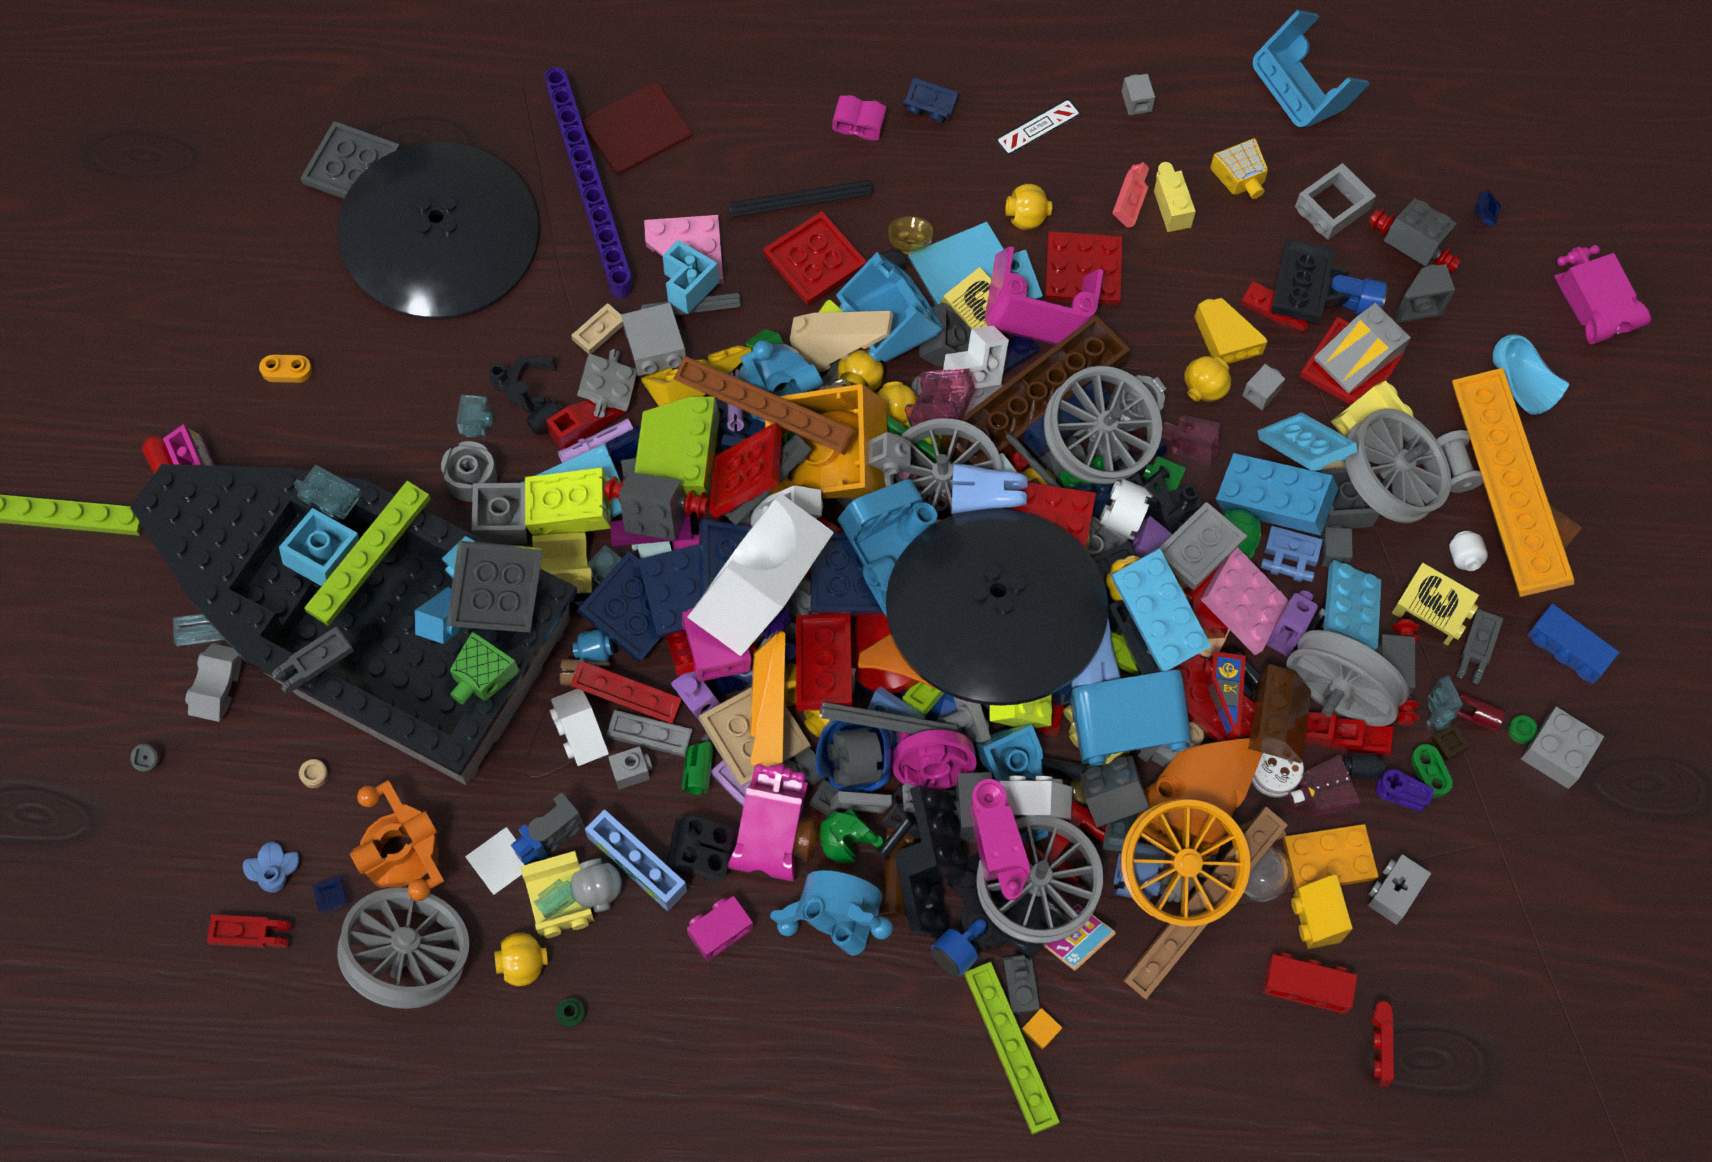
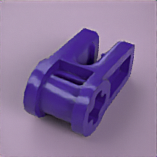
M1395 769L1387 771L1379 779L1375 788L1376 793L1381 799L1419 812L1430 803L1434 792L1432 787Z

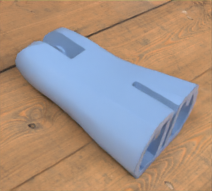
M953 463L951 514L1026 505L1027 494L1023 491L1013 490L1027 488V476L1017 472L990 470Z
M1107 619L1106 631L1097 654L1081 675L1072 681V688L1121 679L1112 646L1109 619Z

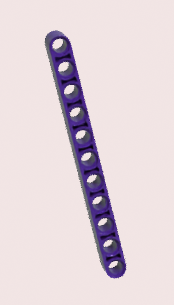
M553 67L545 74L550 102L610 291L617 298H625L632 292L631 273L566 72L562 68Z

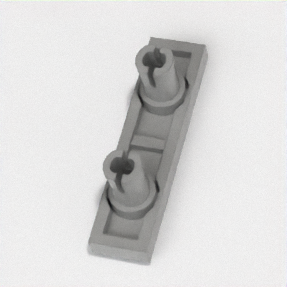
M954 697L958 712L941 718L939 722L954 724L957 726V729L963 727L966 737L971 742H984L991 739L989 724L983 715L981 705Z

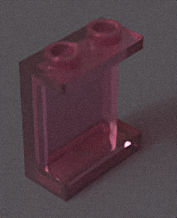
M970 369L921 372L918 379L922 392L917 403L907 404L905 407L910 428L921 422L933 419L946 418L962 421L975 392Z

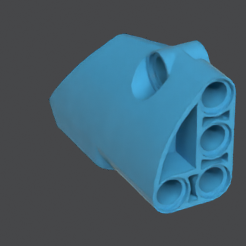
M911 479L898 482L855 499L837 519L864 566V579L885 616L888 582L899 556L915 537L932 526L937 519L935 508L928 503H922L923 499Z

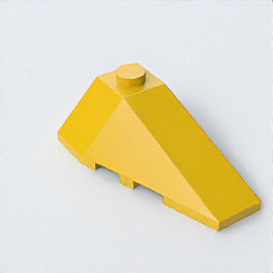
M738 345L709 354L708 360L700 359L696 361L729 374L742 362L740 357L751 352V348ZM672 368L641 378L642 383L658 406L687 397H703L705 393L674 380L678 369L672 370Z

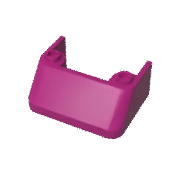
M1009 246L995 254L985 313L987 326H995L1002 333L1057 345L1094 316L1098 307L1103 270L1098 269L1083 277L1081 292L1073 298L1072 306L1069 308L1026 297L1027 283L1025 279L1019 274L1010 272L1014 247Z

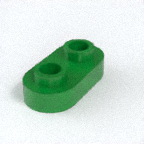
M1428 744L1418 746L1411 755L1412 766L1420 782L1434 789L1432 797L1442 798L1447 795L1453 785L1448 769L1439 751L1434 746ZM1420 758H1426L1428 760V764L1422 763ZM1432 782L1439 783L1440 788H1435L1432 785Z

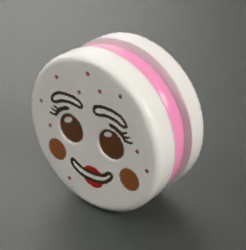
M1263 753L1252 783L1258 791L1266 796L1284 797L1293 792L1301 781L1304 772L1303 762L1300 764Z

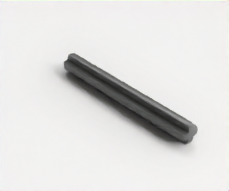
M823 702L820 709V717L823 719L909 734L928 730L957 732V726L954 724Z

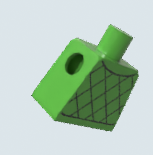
M472 632L451 667L450 672L454 680L459 684L450 695L462 705L472 694L486 701L519 672L514 659Z

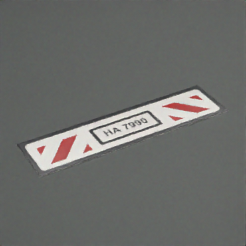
M1068 97L994 140L1009 156L1077 118L1082 113Z

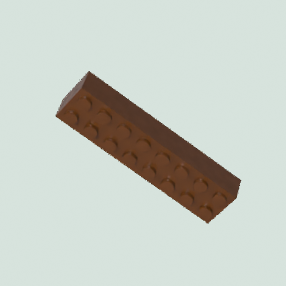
M1095 315L959 420L967 422L984 432L991 439L998 453H1003L1005 457H1008L1016 449L1009 443L1006 435L1012 434L1023 445L1022 439L1027 427L1045 415V410L1051 396L1068 378L1083 369L1095 366L1121 369L1127 364L1131 349ZM1092 380L1079 383V385L1081 386V388H1084L1086 385L1091 383ZM1069 389L1062 400L1065 401L1074 394L1073 391ZM942 435L941 447L947 454L953 435ZM958 437L952 459L956 461L974 443ZM979 449L964 464L974 465L989 461V459Z

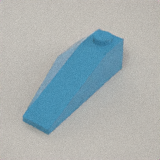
M1032 724L999 731L990 735L991 739L974 743L985 771L991 772L992 779L998 782L1009 781V776H1024L1026 781H1035V776H1044L1042 775L1041 759H1043L1042 748ZM1031 830L1033 842L1048 836V831ZM1026 831L1020 832L1021 839L1028 843Z

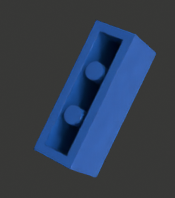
M1553 603L1527 635L1535 645L1549 651L1558 662L1568 665L1576 671L1581 679L1592 684L1602 676L1620 653Z

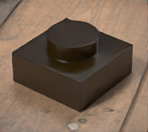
M1456 723L1430 738L1445 761L1466 751L1471 746Z

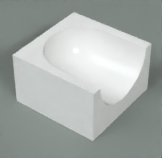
M779 493L736 547L690 612L688 618L742 656L785 606L834 532Z

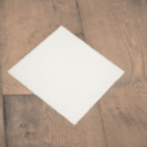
M507 827L465 856L493 895L521 876L520 866H524L511 847V844L516 839Z

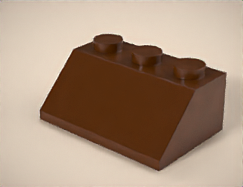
M1268 664L1258 678L1248 749L1301 764L1303 761L1311 690L1295 671Z

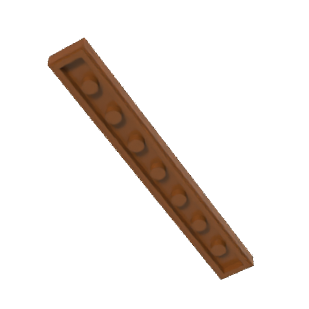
M684 356L674 377V380L715 397L770 423L776 422L786 430L843 455L846 454L856 433V430L686 356Z

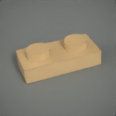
M607 303L571 335L572 340L588 354H592L623 327L621 314Z

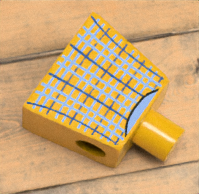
M1255 138L1214 154L1210 168L1232 194L1237 195L1247 191L1252 199H1257L1264 194L1265 190L1261 185L1265 182L1268 169Z

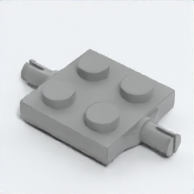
M615 349L610 350L608 359L588 354L577 396L589 399L596 404L594 415L597 417L600 411L599 418L605 416L606 407L627 411L637 374L635 368L618 363L620 352L617 350L614 357Z

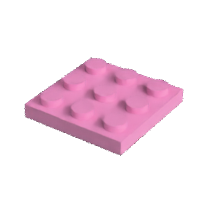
M1237 548L1218 567L1201 601L1256 655L1263 651L1288 599Z

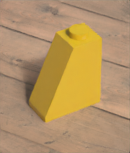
M1207 299L1198 304L1194 317L1212 358L1214 356L1219 357L1229 364L1263 354L1267 344L1266 338L1224 299Z

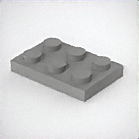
M1206 502L1158 549H1161L1172 572L1191 589L1195 590L1245 541L1247 535Z

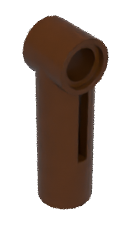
M888 825L886 840L894 832L895 827ZM908 833L905 834L889 854V860L885 859L881 888L883 898L878 915L889 920H905L907 916L894 852L914 845L915 838Z

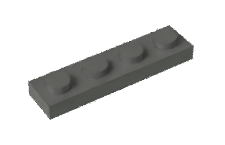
M797 434L781 449L779 483L784 481L788 473L797 464L803 462L807 454L812 450ZM766 490L755 496L751 501H746L735 507L731 512L724 514L737 525L749 516L751 510L759 502L768 497L771 490Z

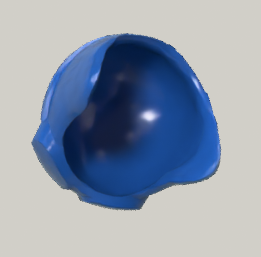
M829 720L821 732L817 745L815 761L817 774L822 778L829 777L831 786L843 792H871L882 787L891 779L892 756L896 747L895 738L891 730L871 727L872 729L870 730V732L876 733L881 748L882 761L877 762V770H882L880 780L874 783L846 787L843 785L837 786L834 781V760H830L828 756V744L833 743L834 734L837 731L866 728L869 726Z

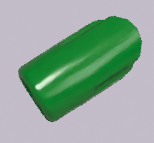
M703 742L686 747L682 790L684 792L701 795L703 790L704 794L709 791L714 751L711 742Z

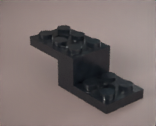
M1130 541L1092 558L1097 564L1105 583L1111 631L1116 635L1121 634L1140 675L1158 673L1161 671L1124 601H1114L1106 585V577L1115 561L1132 555L1137 556Z
M917 785L910 788L921 842L894 852L911 934L939 938L950 926V920L945 911L943 901L944 892L939 882L967 872L965 866L966 856L961 848L959 839L960 829L955 821L953 812L954 802L949 792Z

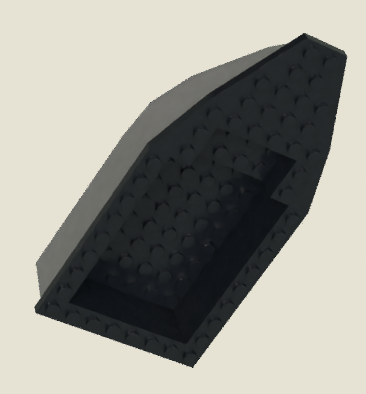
M161 464L130 508L193 605L241 658L249 665L261 670L274 679L272 676L273 671L289 660L288 657L334 627H338L354 651L308 682L304 681L301 687L292 692L465 785L468 784L470 779H474L478 773L479 765L493 743H497L541 673L542 665L555 644L563 638L564 630L570 622L569 604L577 593V587L540 569L530 632L465 628L444 644L415 635V610L447 587L452 588L453 578L445 571L448 566L442 558L465 536L475 542L489 543L422 509L333 622L327 626L305 610V606L322 586L283 565L279 550L280 545L312 508L358 533L360 540L394 498V494L366 480L284 467ZM474 632L514 659L519 672L488 700L484 701L475 694H472L462 705L450 695L459 684L454 680L450 670L469 636ZM295 668L290 675L275 681L282 685L286 680H289V678L299 672Z

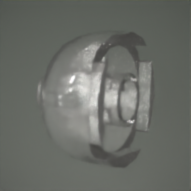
M1271 845L1250 871L1248 883L1244 890V893L1248 895L1247 897L1252 900L1265 902L1274 900L1285 891L1290 882L1291 867L1287 857L1281 850Z

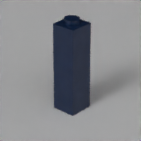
M1091 382L1082 389L1096 407L1093 382ZM1102 387L1106 411L1111 397L1107 390ZM1075 394L1065 400L1087 412ZM1059 408L1058 424L1087 423ZM1044 415L1027 427L1022 439L1038 458L1050 451L1044 433ZM1079 430L1060 431L1063 441H1065Z

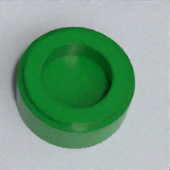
M1525 715L1515 717L1508 726L1509 736L1520 744L1532 741L1538 731L1535 721Z

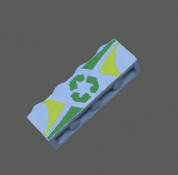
M605 809L585 828L588 839L667 911L687 892L686 882Z

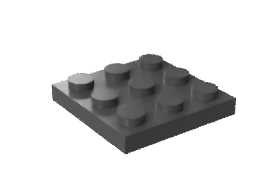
M333 121L302 174L301 182L304 185L345 199L346 194L356 179L377 160L401 149L400 144Z
M459 541L446 624L450 627L530 632L543 550L534 547Z

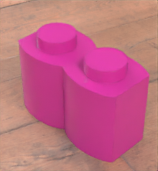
M853 95L840 96L833 117L832 129L842 134L879 140L887 107L878 101H862Z

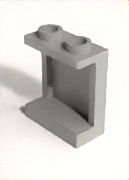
M670 303L621 314L624 332L630 345L638 376L680 366L686 354Z

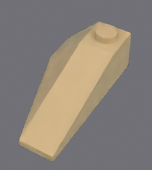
M891 311L823 312L794 317L790 342L792 348L798 350L809 365L813 364L818 373L831 368V363L840 358L843 361L850 357L851 352L860 347L866 349L888 337L891 331L893 313Z

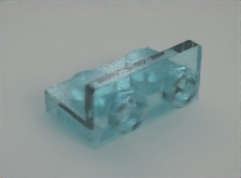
M318 465L312 468L303 482L296 479L293 483L298 492L297 496L307 504L313 502L320 506L319 508L328 516L333 517L336 515L343 520L362 496L361 489Z
M1446 676L1437 681L1428 696V706L1432 715L1425 724L1427 730L1436 728L1439 731L1451 726V722L1458 716L1457 713L1463 705L1450 676Z

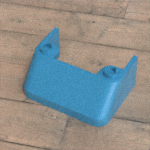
M1297 10L1255 54L1253 68L1292 122L1299 127H1310L1345 110L1370 83L1367 80L1348 77L1338 88L1330 90L1326 95L1323 93L1301 63L1309 52V42L1303 34L1320 17L1318 14Z

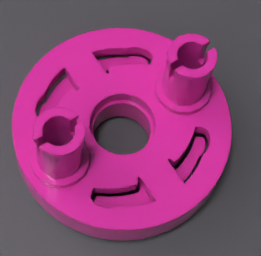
M928 730L916 734L897 732L899 744L893 751V771L896 778L903 784L907 782L913 786L925 785L933 789H947L956 785L958 773H973L976 768L974 745L963 732L949 730Z

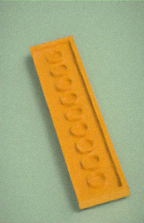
M1500 368L1452 380L1455 396L1466 430L1471 437L1470 443L1479 471L1482 473L1485 490L1519 596L1522 597L1574 585V577L1504 369Z

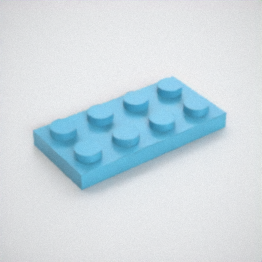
M1299 413L1257 430L1259 440L1311 471L1321 470L1327 464L1345 460L1349 455L1358 452L1356 442L1304 413Z
M1156 549L1110 574L1161 672L1168 671L1211 647L1161 549Z
M1333 560L1328 570L1324 631L1349 637L1376 651L1379 636L1381 579L1376 578L1372 574L1357 570L1349 564Z

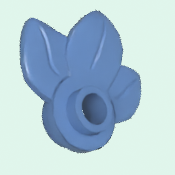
M270 841L261 847L258 852V858L244 860L243 870L246 877L251 881L258 882L261 889L271 893L277 892L284 887L286 876L297 869L299 855L298 852L284 854L278 843Z

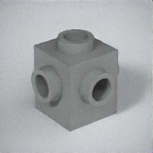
M888 432L869 440L868 465L881 469L886 474H897L899 471L910 467V441L900 438L897 434Z

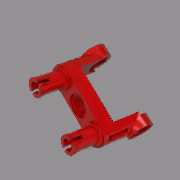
M1072 799L1071 820L1066 821L1103 843L1112 828L1107 825L1096 827L1090 810ZM1059 834L1054 837L1047 859L1049 867L1062 856L1071 842ZM1022 840L1028 862L1033 865L1029 844ZM1035 848L1038 863L1044 860L1047 849L1042 853ZM1064 861L1052 873L1075 868ZM1081 875L1062 878V880L1069 885L1075 886Z

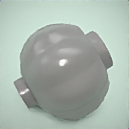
M594 859L579 864L580 870L574 872L570 881V890L574 900L582 907L594 908L595 913L611 909L610 903L619 896L622 889V879L618 870L610 863L602 864L601 859Z

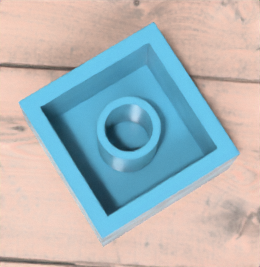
M312 508L280 545L279 550L282 563L322 586L356 545L359 537L355 531Z

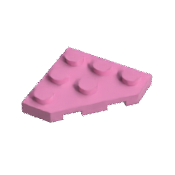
M718 215L644 220L646 247L653 252L656 251L663 255L677 240H680L718 263V284H723Z

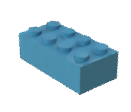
M1233 453L1216 501L1222 512L1225 509H1245L1258 517L1260 521L1321 535L1338 487L1333 475Z

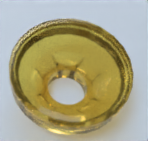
M902 217L890 224L888 229L889 241L897 249L903 251V253L913 254L930 245L933 238V227L922 218Z

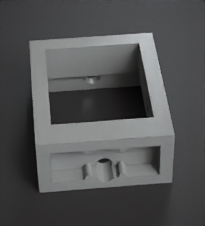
M1342 163L1302 191L1298 196L1295 208L1302 217H1305L1314 226L1318 233L1329 240L1368 212L1373 205L1376 195ZM1332 184L1354 204L1335 219L1329 216L1313 200L1315 196Z

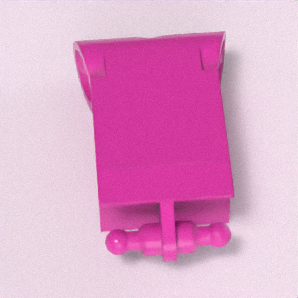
M1593 245L1590 248L1578 246L1573 248L1567 256H1560L1557 259L1558 265L1564 266L1567 263H1571L1574 267L1554 276L1581 325H1585L1586 339L1591 345L1610 339L1615 333L1630 332L1647 326L1651 321L1648 309L1644 304L1636 300L1637 295L1614 253L1589 261L1590 255H1596L1600 252V247L1597 245Z
M781 763L778 766L770 765L769 767L763 764H756L751 783L746 790L737 845L727 868L748 873L761 870L772 878L795 882L796 861L794 851L808 785L807 782H804L806 775L803 772H793L791 768H787L785 764Z
M984 779L974 788L969 805V814L972 818L985 881L998 879L1003 896L1008 900H1016L1020 897L1024 884L1027 883L1031 874L1027 855L1012 809L1009 806L1004 786L994 779Z

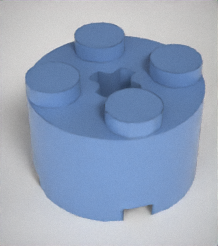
M1138 842L1134 859L1165 860V852L1160 851L1154 845ZM1119 853L1114 876V884L1119 885V888L1114 889L1113 892L1115 895L1132 898L1122 877L1121 853ZM1134 862L1135 876L1138 884L1156 876L1158 868L1162 869L1164 863ZM1160 880L1142 889L1143 894L1148 900L1158 895Z

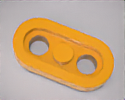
M269 355L263 358L259 365L263 378L269 382H304L312 375V366L309 360L301 355ZM276 364L273 368H268L270 365Z

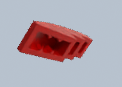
M1308 713L1305 743L1353 752L1376 753L1377 755L1385 756L1392 755L1394 727L1366 725L1365 720L1337 718L1336 714L1328 717L1323 713Z

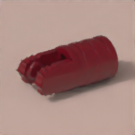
M1459 691L1458 699L1474 706L1475 709L1472 713L1461 707L1452 706L1450 713L1497 732L1506 710Z

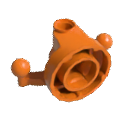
M389 780L376 787L363 786L357 794V800L360 805L368 808L373 807L378 803L379 796L385 794L395 813L379 818L368 827L360 841V845L349 853L360 874L365 873L376 886L382 889L408 888V894L411 899L415 901L425 900L430 894V889L444 882L436 867L438 865L440 849L435 835L437 833L426 811L421 813V811L408 805H402ZM407 836L413 841L409 845L405 844L399 853L387 854L386 858H382V850L385 844L392 838Z

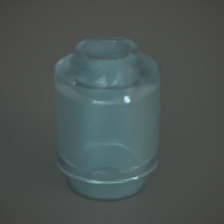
M560 879L537 895L539 898L533 901L546 920L551 916L556 917L576 902L572 894L570 882L568 880L562 882Z

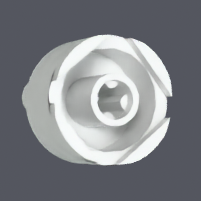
M1122 479L1121 482L1116 480L1110 493V499L1113 500L1110 506H1104L1100 516V523L1103 524L1104 529L1133 540L1135 538L1134 532H1138L1149 504H1146L1148 500L1146 496L1150 498L1152 496L1140 485Z

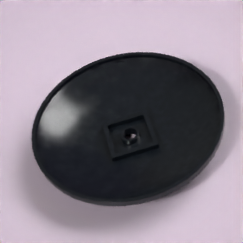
M427 142L404 147L387 154L369 166L356 179L342 203L338 217L337 233L340 253L345 267L355 283L370 298L399 314L421 319L442 320L463 317L486 309L500 301L518 285L529 269L536 252L538 218L535 204L526 185L500 159L483 150L464 144ZM433 215H441L443 220L433 223L430 221V218Z
M981 509L962 512L933 524L915 537L899 556L889 578L886 592V616L891 637L902 658L917 675L931 686L945 694L971 703L995 706L1018 705L1047 697L1061 690L1074 681L1089 666L1100 648L1106 631L1108 597L1103 577L1091 555L1080 542L1061 527L1046 519L1021 511ZM999 588L1006 594L1003 597H994L990 592L993 589Z

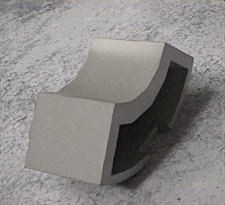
M212 643L204 652L200 653L197 662L198 673L193 686L188 689L185 702L188 704V715L218 722L222 719L232 700V697L228 696L232 681L238 682L242 658L233 648Z

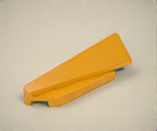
M777 630L774 636L753 652L750 735L755 736L750 758V764L752 765L763 764L769 767L770 765L778 766L779 763L783 764L785 632L782 630Z

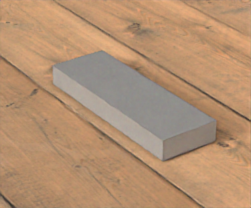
M614 710L606 735L610 739L685 757L686 747L690 744L693 729Z

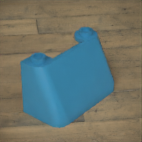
M878 252L836 294L842 303L840 308L843 312L891 311L893 313L890 335L869 347V354L878 362L881 360L887 362L938 336L944 330L943 324L911 277L903 269Z
M1179 670L1092 683L1076 687L1072 690L1069 702L1082 764L1089 763L1090 766H1099L1105 764V759L1109 758L1111 754L1163 745L1166 749H1171L1173 753L1187 750V746H1190L1192 743L1181 671Z

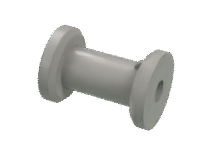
M1465 430L1449 432L1436 439L1446 455L1453 475L1450 492L1453 493L1466 492L1483 483L1482 473L1473 470L1465 446L1469 443L1471 437L1469 432Z

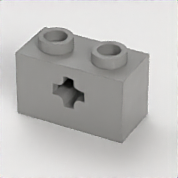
M1403 854L1397 861L1390 860L1383 871L1387 875L1382 883L1377 881L1368 894L1373 897L1368 906L1396 925L1404 917L1431 875L1429 871ZM1395 884L1400 886L1399 892L1394 890Z

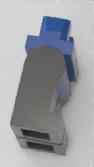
M562 792L553 799L556 807L543 817L533 819L529 827L524 824L518 829L522 836L513 842L511 847L524 865L531 864L537 858L540 861L548 859L547 854L555 852L585 828L579 812Z

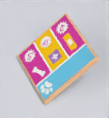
M1077 904L1072 909L1079 915L1084 908ZM1066 914L1065 916L1069 919L1068 922L1072 921L1068 914ZM1092 915L1087 923L1076 933L1060 941L1047 943L1044 947L1075 971L1116 933Z

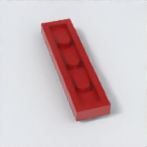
M579 660L570 686L671 724L682 700L677 695L583 660Z

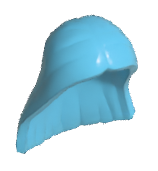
M1510 334L1501 338L1495 345L1492 356L1493 363L1497 369H1504L1513 398L1528 414L1536 415L1549 411L1564 396L1569 387V382L1558 377L1547 367L1535 347L1525 337L1518 334Z

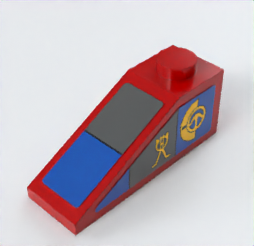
M1213 651L1209 658L1204 660L1202 674L1206 676V687L1228 740H1235L1241 734L1246 656Z

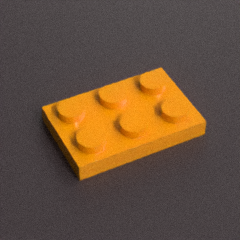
M1365 824L1285 836L1283 838L1295 892L1300 887L1336 874L1340 886L1374 881L1379 877Z

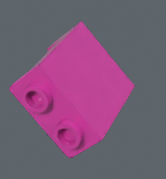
M693 608L687 612H682V628L686 631L695 665L694 674L697 682L750 672L751 655L749 648L742 656L738 655L688 618Z

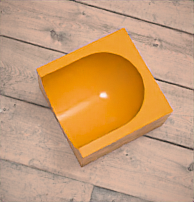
M863 384L779 396L856 430V433L845 455L798 435L812 450L807 454L803 462L797 464L788 473L784 481L777 484L769 492L768 497L791 486L821 490V499L859 498L886 487L883 470L868 465L869 440L887 432L885 400ZM765 420V428L773 424Z

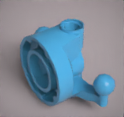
M760 340L754 344L753 351L740 357L743 363L740 369V380L767 392H773L776 386L781 383H788L782 390L772 393L776 396L810 392L823 385V381L813 364L809 365L798 350L786 344H771L768 341ZM751 414L754 421L758 419L765 423L764 419Z
M813 871L808 874L800 901L788 905L783 910H774L770 914L771 919L777 923V929L781 935L787 937L794 935L799 929L798 920H806L818 931L831 935L833 942L852 956L860 954L865 949L869 931H871L875 938L880 940L887 939L893 932V925L888 918L883 916L876 917L879 914L883 898L881 891L868 881L835 871Z

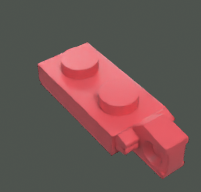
M1144 162L1132 165L1128 171L1112 213L1127 228L1135 225L1148 190L1145 179L1149 167Z

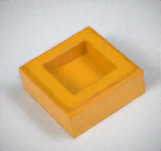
M1041 1008L1021 1031L1043 1050L1062 1030V1027Z

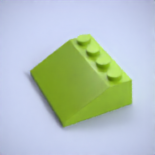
M687 397L644 411L634 472L681 480L683 497L691 490H694L696 496H700L702 492H705L707 498L710 499L713 462L720 418L715 397Z

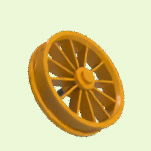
M1174 799L1152 806L1132 824L1122 846L1121 871L1129 894L1146 913L1156 919L1178 926H1199L1221 918L1237 904L1248 883L1250 853L1243 832L1226 812L1207 802ZM1183 808L1182 849L1163 815L1168 811ZM1190 808L1207 813L1209 817L1189 848ZM1155 818H1159L1176 852H1172L1143 833L1145 828ZM1216 819L1229 835L1197 852V848ZM1139 838H1144L1171 855L1169 860L1134 859ZM1232 840L1236 862L1202 860L1201 856ZM1134 862L1170 863L1171 867L1138 884L1135 876ZM1202 866H1236L1231 886H1226L1201 870ZM1176 871L1156 906H1154L1143 894L1142 889ZM1198 873L1228 891L1214 907H1212L1196 877ZM1182 876L1181 916H1175L1161 909ZM1188 877L1191 878L1207 909L1203 913L1188 916Z

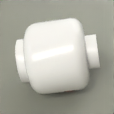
M1471 531L1458 533L1449 545L1453 562L1459 569L1475 571L1488 558L1483 538Z

